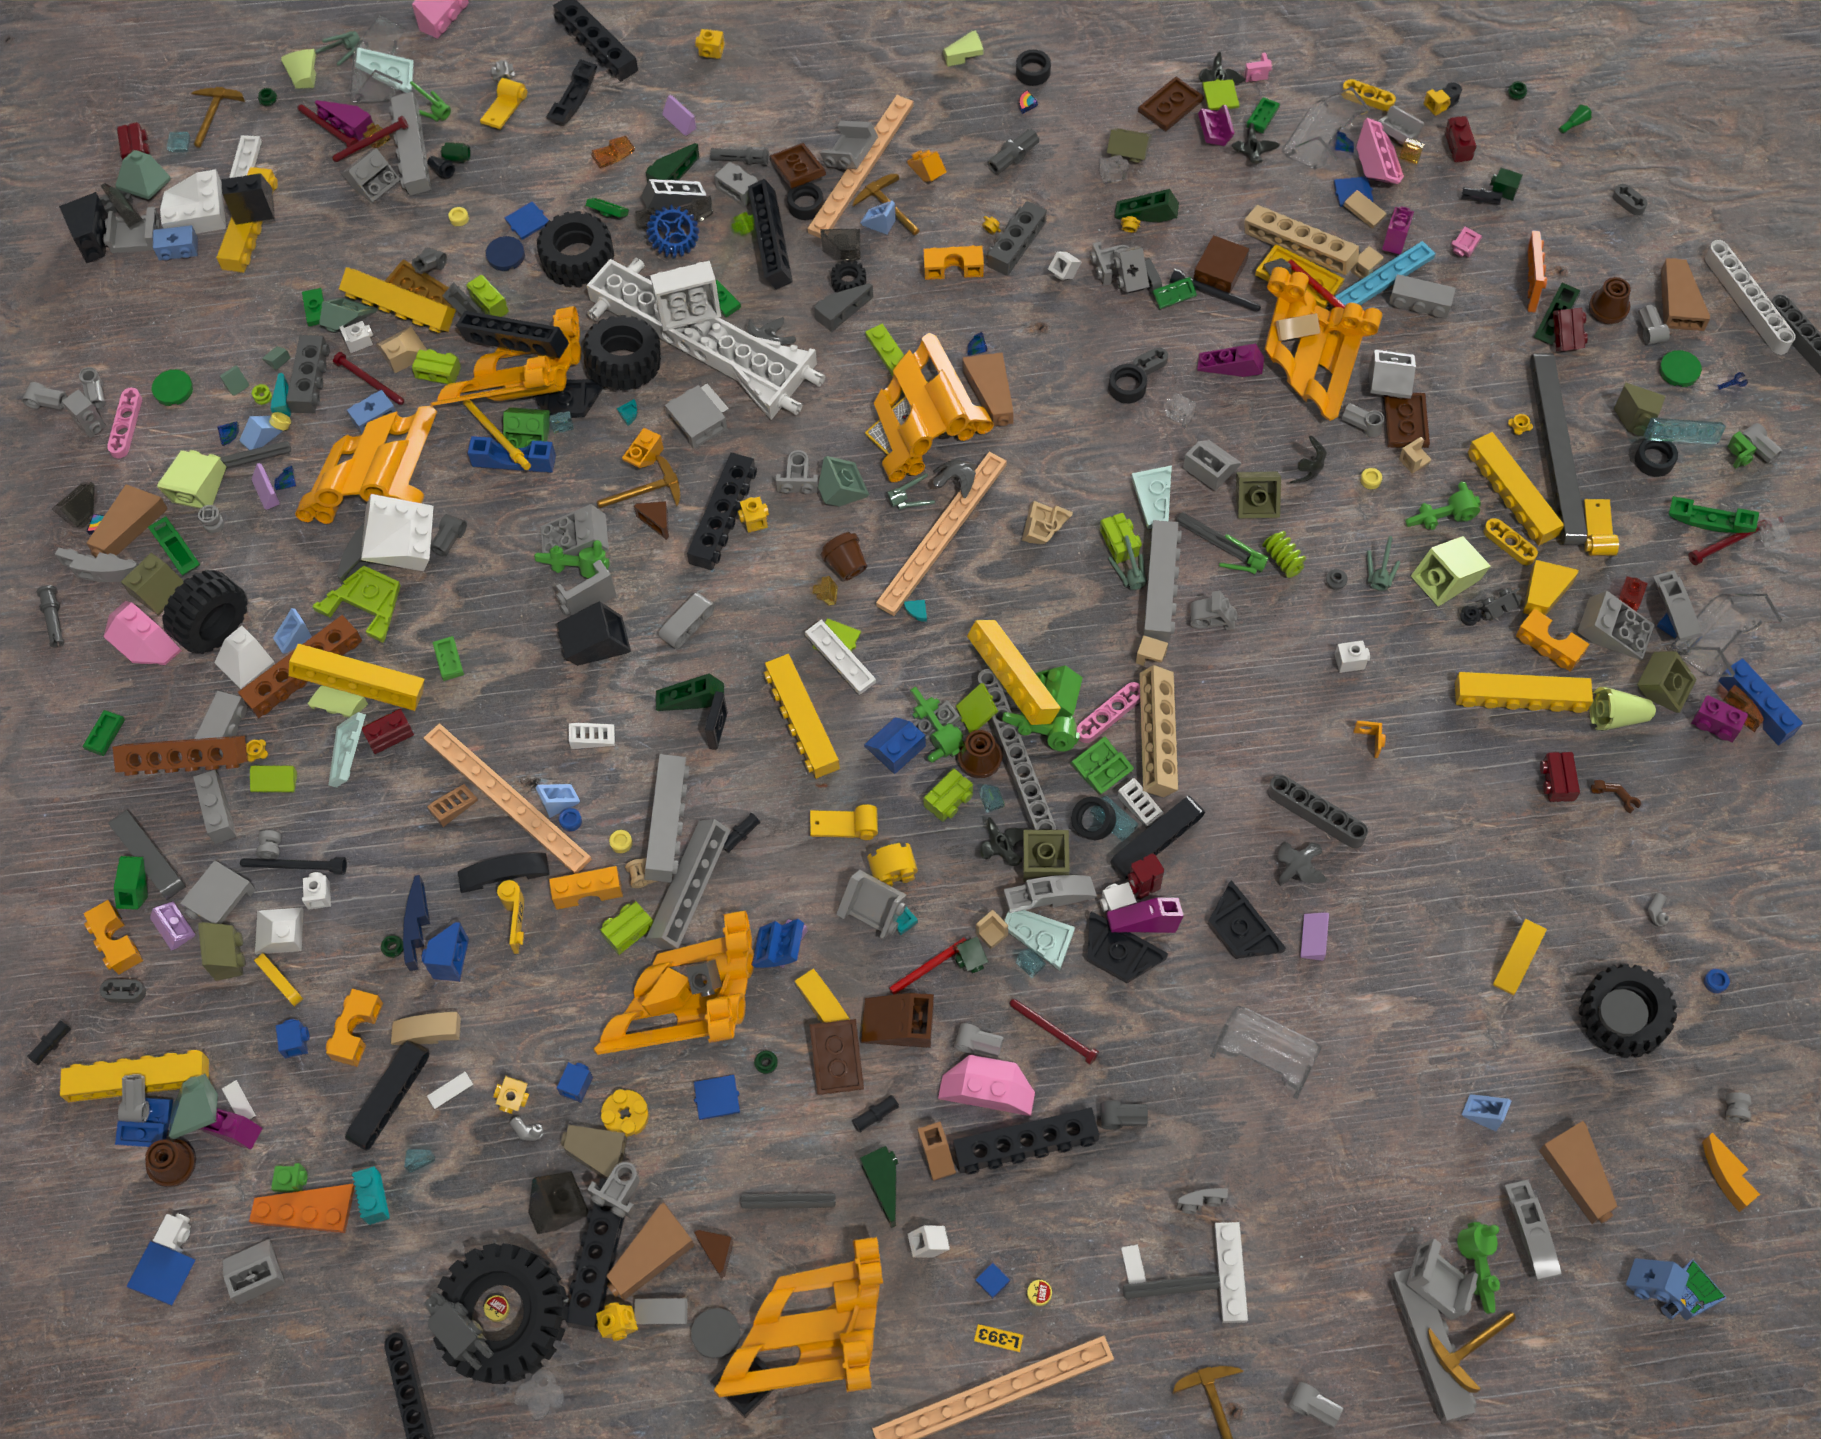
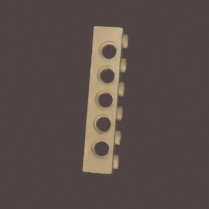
M1256 205L1244 219L1245 234L1274 246L1277 244L1305 259L1341 274L1347 275L1359 260V246L1330 235L1268 208Z
M1153 665L1140 673L1143 791L1164 798L1178 791L1174 672Z

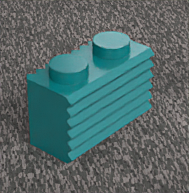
M375 1167L353 1172L351 1176L355 1182L353 1185L355 1186L356 1199L359 1204L360 1217L368 1225L390 1219L381 1173Z

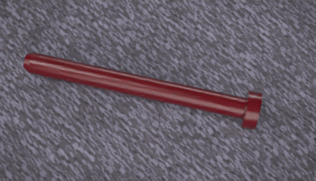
M303 104L298 105V111L344 142L347 148L359 142L355 137H348Z
M400 116L397 122L334 154L332 159L334 162H338L401 128L406 130L409 128L406 119Z
M338 352L334 356L333 363L335 365H342L378 391L382 390L388 398L398 405L404 404L405 401L401 396L347 360L344 353Z
M1762 520L1757 522L1755 532L1735 533L1700 551L1693 550L1689 552L1688 558L1696 566L1702 563L1703 558L1768 527L1769 521Z
M1011 999L1009 1002L1013 1009L1086 1058L1085 1062L1089 1065L1097 1058L1099 1051L1095 1048L1090 1050L1017 999Z

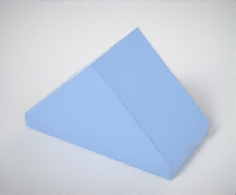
M889 201L868 209L861 221L862 226L887 235L896 221L895 203Z
M250 416L240 437V442L248 450L260 448L284 430L276 429L269 423L271 416Z
M291 608L273 639L282 653H288L295 649L298 644L305 643L312 636L296 609Z
M571 784L537 785L535 787L549 818L580 802Z
M1470 1094L1462 1116L1496 1132L1505 1119L1511 1100L1508 1098Z

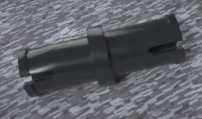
M1463 187L1461 199L1479 201L1478 203L1480 204L1488 202L1500 205L1503 192L1489 191L1482 187L1481 189Z
M750 813L738 826L735 825L732 828L733 831L728 835L723 849L729 854L738 843L748 838L747 835L761 823L760 820L753 813Z
M60 1020L46 1036L43 1035L40 1038L41 1042L27 1057L39 1066L52 1050L55 1051L58 1048L57 1044L71 1031V1028Z
M890 1095L877 1105L869 1106V1110L853 1119L852 1123L855 1129L861 1133L875 1122L883 1121L882 1118L898 1109L899 1104Z

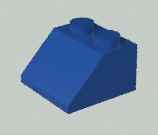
M895 717L866 742L864 747L892 773L896 774L926 747V736L912 722Z
M455 922L429 940L427 949L423 950L422 963H424L433 979L460 982L469 938L459 922Z

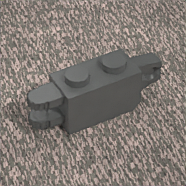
M434 1292L424 1303L431 1314L428 1320L429 1329L455 1360L464 1362L467 1360L473 1368L479 1370L482 1364L473 1353L479 1349L481 1354L488 1359L493 1355V1352L485 1343L487 1339L482 1335V1327L476 1321H471L466 1316L468 1311L459 1302H449L439 1293Z

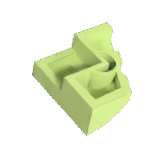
M975 30L943 49L947 66L963 64L967 57L983 55V46Z
M314 49L300 50L281 57V61L289 77H291L295 88H314L316 77L314 70L316 53Z
M321 685L308 702V705L312 709L317 707L325 709L328 713H340L344 717L350 718L364 709L368 703L363 696Z

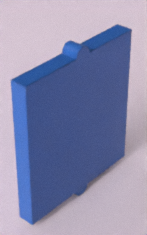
M1367 177L1334 180L1335 196L1338 198L1340 207H1345L1343 206L1344 202L1357 190L1374 202L1372 187H1370Z
M533 201L504 217L511 230L515 231L521 240L545 227V224L549 221L544 215L543 210H540Z
M735 1075L694 1082L696 1094L694 1102L697 1104L699 1120L740 1113L738 1101L740 1093L736 1088Z

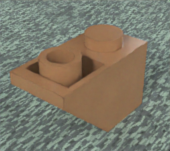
M941 1122L919 1128L918 1138L933 1181L956 1174Z

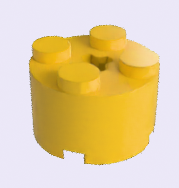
M900 843L884 846L877 849V854L873 857L871 853L867 856L872 876L891 887L893 882L902 880V883L913 881L915 879L914 874L918 872L909 843H906V847H901Z

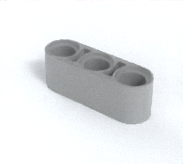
M695 593L662 626L659 631V637L673 648H680L712 615L715 610V604L700 593Z

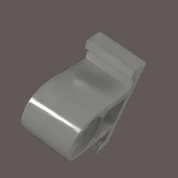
M1101 242L1093 243L1090 259L1092 264L1095 263L1096 275L1098 279H1101L1103 286L1110 285L1112 276L1119 274L1113 258L1116 257L1115 251L1130 248L1129 246L1119 245L1101 250Z
M796 450L789 454L787 478H781V474H776L777 492L785 494L792 492L805 494L819 493L818 475L809 478L808 455L804 451Z
M1221 591L1212 592V598L1197 600L1191 603L1190 624L1192 627L1206 629L1225 625L1226 630L1235 629L1237 611L1231 606L1228 598H1225Z
M621 1162L613 1169L601 1190L593 1181L587 1190L590 1196H592L591 1201L603 1207L606 1204L612 1208L611 1212L621 1218H624L626 1215L632 1219L637 1210L634 1204L628 1203L638 1187L640 1178L634 1165L629 1162ZM624 1173H632V1177L628 1181L620 1180Z

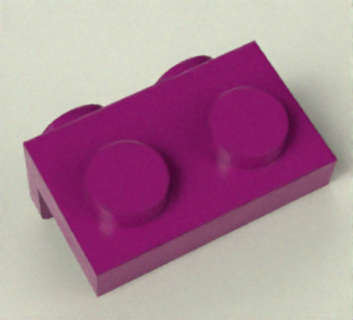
M1222 105L1218 112L1201 108L1198 116L1205 142L1226 146L1234 135L1227 105Z
M1707 695L1691 724L1696 725L1703 731L1717 735L1722 740L1733 743L1740 733L1748 714Z

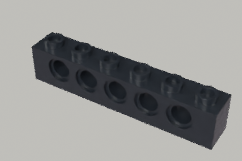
M561 0L553 5L555 20L559 24L561 23L566 31L576 38L580 45L583 44L588 53L594 55L599 64L608 69L612 77H616L621 82L638 72L636 57L577 0Z
M762 179L748 186L764 277L777 290L792 283L793 280L776 191L766 179Z
M465 311L455 325L467 342L560 358L569 345L560 327Z
M730 453L687 552L690 565L713 571L715 564L719 563L722 547L727 545L728 533L730 529L733 530L736 523V514L738 510H741L740 501L743 500L744 496L748 495L751 479L756 477L757 467H755L754 458Z
M1091 1107L954 1139L953 1148L960 1174L966 1173V1175L978 1173L979 1169L989 1167V1169L1000 1168L1003 1166V1163L1012 1162L1013 1164L1022 1163L1028 1157L1043 1158L1054 1151L1065 1153L1072 1150V1147L1093 1146L1099 1140V1131ZM1076 1128L1079 1134L1070 1136L1066 1130ZM1046 1133H1052L1056 1139L1049 1142L1043 1136ZM1028 1138L1033 1144L1030 1147H1024L1020 1141ZM1000 1144H1006L1010 1147V1150L1003 1153L997 1147ZM982 1149L987 1155L983 1158H978L974 1155V1152Z
M600 1178V1182L598 1185L600 1190L602 1189L607 1179ZM594 1203L593 1209L590 1208L588 1211L587 1223H589L588 1231L583 1233L581 1246L583 1247L582 1256L577 1257L575 1270L578 1272L576 1280H572L570 1284L569 1294L572 1295L570 1304L565 1306L568 1307V1320L565 1321L568 1327L598 1332L596 1313L603 1311L608 1291L607 1285L610 1282L607 1275L614 1265L625 1216L621 1218L611 1212V1210L603 1211V1207ZM600 1226H608V1231L605 1234H597V1229ZM594 1250H603L602 1255L598 1259L591 1258ZM588 1274H597L596 1280L594 1282H585V1278ZM582 1298H591V1302L587 1307H579Z

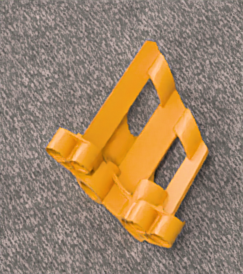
M1275 267L1271 272L1267 289L1277 297V302L1265 351L1273 363L1276 362L1282 366L1287 374V382L1304 401L1307 402L1308 399L1313 400L1324 418L1329 421L1334 420L1339 415L1362 338L1375 335L1378 332L1383 314L1376 308H1368L1364 311L1359 304L1352 302L1346 304L1344 309L1335 307L1328 311L1316 305L1315 297L1306 290L1309 277L1305 273L1295 272L1290 275L1287 269ZM1317 313L1320 333L1299 337L1300 341L1295 357H1293L1288 348L1281 344L1282 341H1279L1276 321ZM1319 364L1333 374L1327 393L1322 385L1314 379Z
M576 307L556 309V313L553 315L554 326L560 327L569 342L560 358L538 355V357L528 358L524 366L496 370L497 362L501 358L530 354L498 347L494 353L485 354L477 360L474 366L473 379L446 385L440 391L437 401L431 402L430 406L481 397L494 401H506L563 391L567 380L566 372L571 365H577L581 359L580 327ZM498 386L506 387L503 389L460 396V394L463 392L487 389Z
M931 333L922 337L921 344L915 353L912 354L909 350L893 370L891 383L886 389L880 390L874 401V406L892 448V452L882 461V466L889 481L894 483L904 479L906 473L915 476L924 471L925 464L922 456L930 449L933 439L944 432H947L950 436L957 435L959 440L966 441L972 438L976 431L979 434H986L994 427V423L984 407L972 404L937 336ZM930 357L938 375L927 383L921 370ZM903 390L911 410L906 421L900 425L892 406L897 402Z
M418 407L417 412L410 417H400L397 412L384 415L368 422L362 435L352 437L347 434L334 443L311 492L302 496L295 512L296 517L303 522H311L315 517L321 523L330 524L334 520L339 504H341L346 495L360 494L361 498L367 502L370 495L375 494L422 504L424 500L423 492L409 485V481L437 414L434 407ZM408 432L405 440L385 443L389 433L401 435ZM354 453L352 459L337 465L341 454Z
M746 910L723 914L725 923L723 933L725 937L658 953L653 965L646 968L640 975L634 988V999L624 1014L616 1015L609 1021L601 1035L600 1043L593 1048L594 1052L600 1055L704 1036L710 1037L708 1039L709 1043L733 1039L736 1025L741 1024L744 1020L747 983L754 969L752 966L754 957L752 935ZM716 959L722 987L714 989L715 994L701 997V993L693 994L684 1007L655 1015L660 1016L674 1013L678 1019L676 1026L626 1034L632 1020L654 1017L648 1015L641 1004L645 995L657 983L658 977L668 967Z
M877 1237L853 1240L855 1261L779 1277L772 1291L761 1305L747 1338L727 1364L714 1392L719 1397L841 1379H845L846 1392L872 1389L869 1367L873 1352L880 1284H883ZM834 1287L836 1302L828 1308L816 1312L781 1316L783 1308L792 1293ZM798 1346L800 1349V1359L794 1366L748 1372L756 1355L761 1351Z

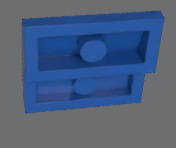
M796 919L781 925L774 921L760 927L752 966L755 968L776 967L797 961L804 922Z
M145 1098L150 1108L147 1121L145 1123L118 1121L115 1145L150 1147L156 1141L166 1140L173 1099Z
M150 1241L126 1287L172 1306L195 1259Z

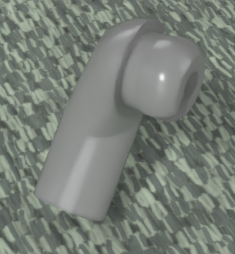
M1656 893L1648 908L1649 915L1657 926H1663L1669 922V916H1666V913L1662 911L1667 898L1661 893Z
M519 1116L510 1121V1125L521 1140L536 1141L543 1135V1127L540 1124L526 1126Z

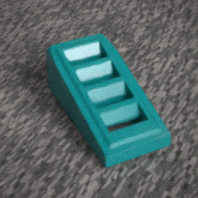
M278 373L270 410L272 413L280 412L291 417V410L286 402L289 384L283 373Z

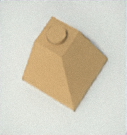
M412 327L376 344L394 373L413 365L419 350L427 351Z

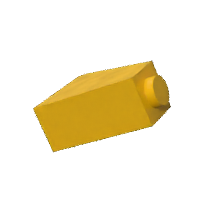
M1536 560L1530 574L1523 613L1530 615L1533 609H1536L1546 616L1571 587L1578 574V570Z

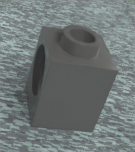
M716 959L686 967L692 995L701 993V997L715 994L714 989L722 987ZM702 974L706 976L707 984L702 981Z

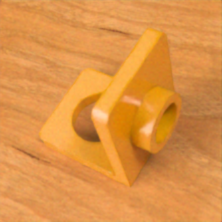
M1356 721L1354 733L1375 735L1374 758H1378L1381 747L1384 748L1386 739V735L1382 734V723ZM1368 726L1371 729H1362L1360 727Z

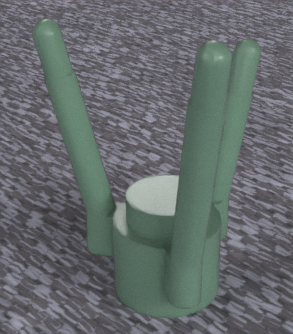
M356 31L322 39V42L342 40L315 50V53L344 44L346 49L350 48L351 50L337 62V65L340 66L357 51V47L362 44L361 39Z
M925 473L901 487L888 491L887 495L892 507L898 505L900 510L905 507L935 504L934 500L905 503V500L908 499L905 490L928 477V474Z
M1126 535V546L1133 568L1127 572V578L1112 557H1109L1108 560L1123 580L1124 586H1130L1131 590H1138L1143 588L1147 582L1143 555L1139 554V570L1129 537Z
M1392 536L1388 537L1382 567L1374 573L1371 551H1367L1368 583L1375 590L1384 591L1390 588L1400 565V561H1397L1390 575L1388 574L1389 572L1386 570Z

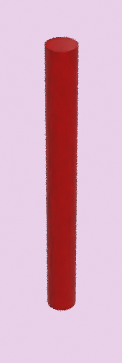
M1292 259L1288 262L1291 264L1293 272L1305 273L1309 277L1308 285L1331 305L1345 308L1342 302Z
M963 937L890 986V992L893 995L897 994L955 955L956 952L953 946L966 941V939Z

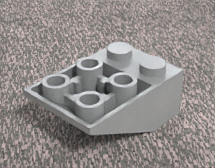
M592 504L540 526L542 553H550V549L557 545L563 549V554L579 556V552L582 549L593 547L595 540L601 541L604 551L609 550L606 514Z
M1604 591L1589 598L1577 632L1596 645L1642 660L1654 624L1610 592Z

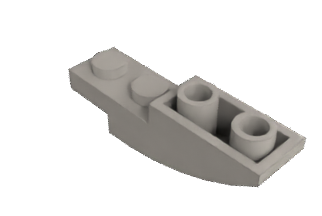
M58 548L55 553L60 563L69 567L77 578L96 582H121L138 566L137 562L131 559H120L112 553L107 555L99 552L96 558L89 554H86V556L81 555L73 549L65 550Z
M1675 570L1653 576L1654 583L1667 608L1668 617L1680 642L1702 636L1687 591Z
M1059 875L1026 880V885L1004 889L1009 913L1052 904L1054 908L1097 898L1091 876Z
M1529 1180L1505 1185L1504 1190L1520 1229V1237L1536 1280L1542 1281L1561 1276L1562 1273L1551 1234L1538 1197H1535Z

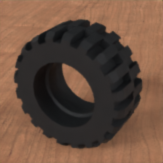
M574 211V213L565 212L564 215H557L553 218L554 220H549L545 224V228L543 227L540 230L537 238V250L543 271L551 280L560 285L564 283L567 287H572V285L582 287V285L588 284L610 259L614 260L612 239L607 225L601 222V219L597 216L592 217V214L587 212L582 214L580 211ZM582 243L590 245V248L581 254L566 255L561 253L563 249L573 244Z
M620 315V317L610 316L606 320H599L598 324L595 323L591 326L590 330L585 334L583 351L586 371L595 382L601 383L603 387H612L613 390H630L633 387L636 389L641 387L643 383L646 385L651 381V378L653 379L657 375L661 365L660 338L655 329L648 325L646 321L638 320L637 317L633 316L629 318L626 315ZM617 350H629L634 352L632 354L622 356L611 354V352Z
M204 570L202 573H195L193 577L184 580L183 584L175 589V593L168 598V604L165 605L163 610L165 614L162 615L164 630L191 653L213 651V648L222 646L224 640L236 631L239 624L243 622L244 614L247 612L246 605H248L246 594L243 589L222 572Z
M1623 963L1618 968L1612 965L1607 967L1605 971L1599 972L1585 989L1580 1000L1582 1004L1579 1007V1014L1583 1016L1580 1022L1583 1028L1587 1027L1588 1029L1586 1035L1589 1039L1594 1038L1597 1041L1595 1045L1600 1049L1602 1047L1607 1048V1053L1615 1055L1616 1052L1620 1053L1622 1058H1628L1631 1054L1634 1058L1642 1057L1644 1053L1649 1054L1653 1052L1674 1028L1673 1024L1677 1019V1013L1674 1012L1677 1008L1676 1000H1671L1673 992L1670 988L1664 986L1665 981L1661 977L1659 979L1653 975L1655 972L1652 970L1644 971L1642 966L1636 964L1633 967H1629L1628 963ZM1626 989L1640 996L1647 1005L1649 1014L1647 1024L1639 1033L1633 1036L1622 1037L1616 1035L1617 1033L1607 1030L1600 1021L1598 1010L1601 1001L1608 993L1614 990Z

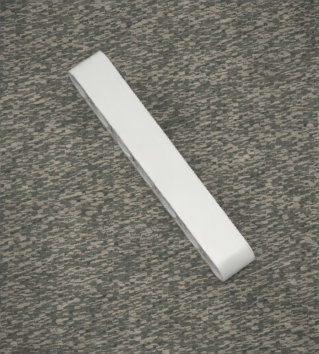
M1722 240L1713 241L1705 256L1706 263L1770 349L1779 355L1786 354L1795 339V333L1730 247Z

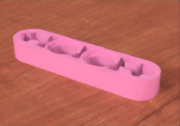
M127 388L122 392L107 448L110 454L117 459L125 457L131 445L142 403V397L136 388ZM125 412H132L131 416L127 418L122 417ZM120 429H128L125 434H118Z
M1136 682L1127 684L1079 723L1076 731L1080 733L1079 741L1082 743L1092 742L1140 703V684ZM1130 691H1132V692L1137 691V692H1138V693H1137V696L1133 694L1132 696L1129 697ZM1120 702L1124 705V708L1122 710H1115L1112 704ZM1105 715L1108 721L1106 723H1099L1096 717ZM1091 728L1090 735L1087 733L1082 734L1083 729L1088 731Z

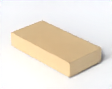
M1358 190L1343 205L1372 229L1387 214Z

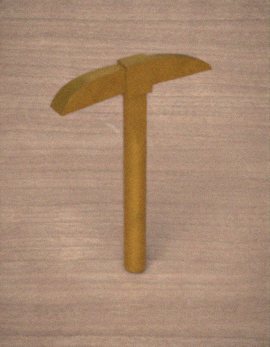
M224 87L199 89L191 93L193 95L213 97L194 141L195 147H201L220 101L223 98L245 102L241 92L225 89Z
M889 174L868 184L855 198L853 207L871 195L875 196L882 204L889 202L890 200L881 192V189L898 181L899 175ZM895 206V217L913 235H917L919 229Z
M656 456V460L664 474L663 479L598 500L597 506L603 508L665 486L667 488L670 487L676 506H678L680 502L679 481L668 461L661 456Z
M1508 1312L1454 1353L1447 1351L1430 1328L1428 1329L1429 1340L1436 1356L1440 1360L1439 1363L1445 1371L1449 1372L1463 1389L1471 1393H1477L1481 1388L1460 1367V1361L1515 1321L1516 1316L1513 1312Z
M1230 1366L1207 1367L1180 1379L1173 1389V1394L1200 1384L1205 1386L1222 1438L1233 1439L1214 1382L1216 1379L1244 1371Z

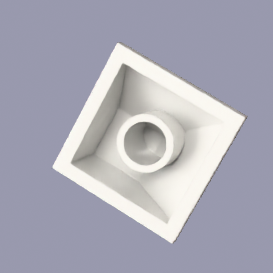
M240 626L224 640L214 662L240 689L244 688L275 664L274 660L243 626Z
M301 907L257 911L255 954L301 951L304 909Z

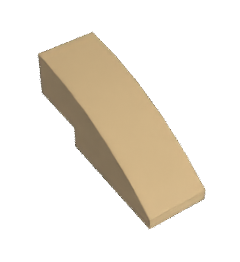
M443 1012L393 1021L391 1044L404 1045L407 1041H411L414 1044H438V1041L459 1040L461 1017L458 1012Z

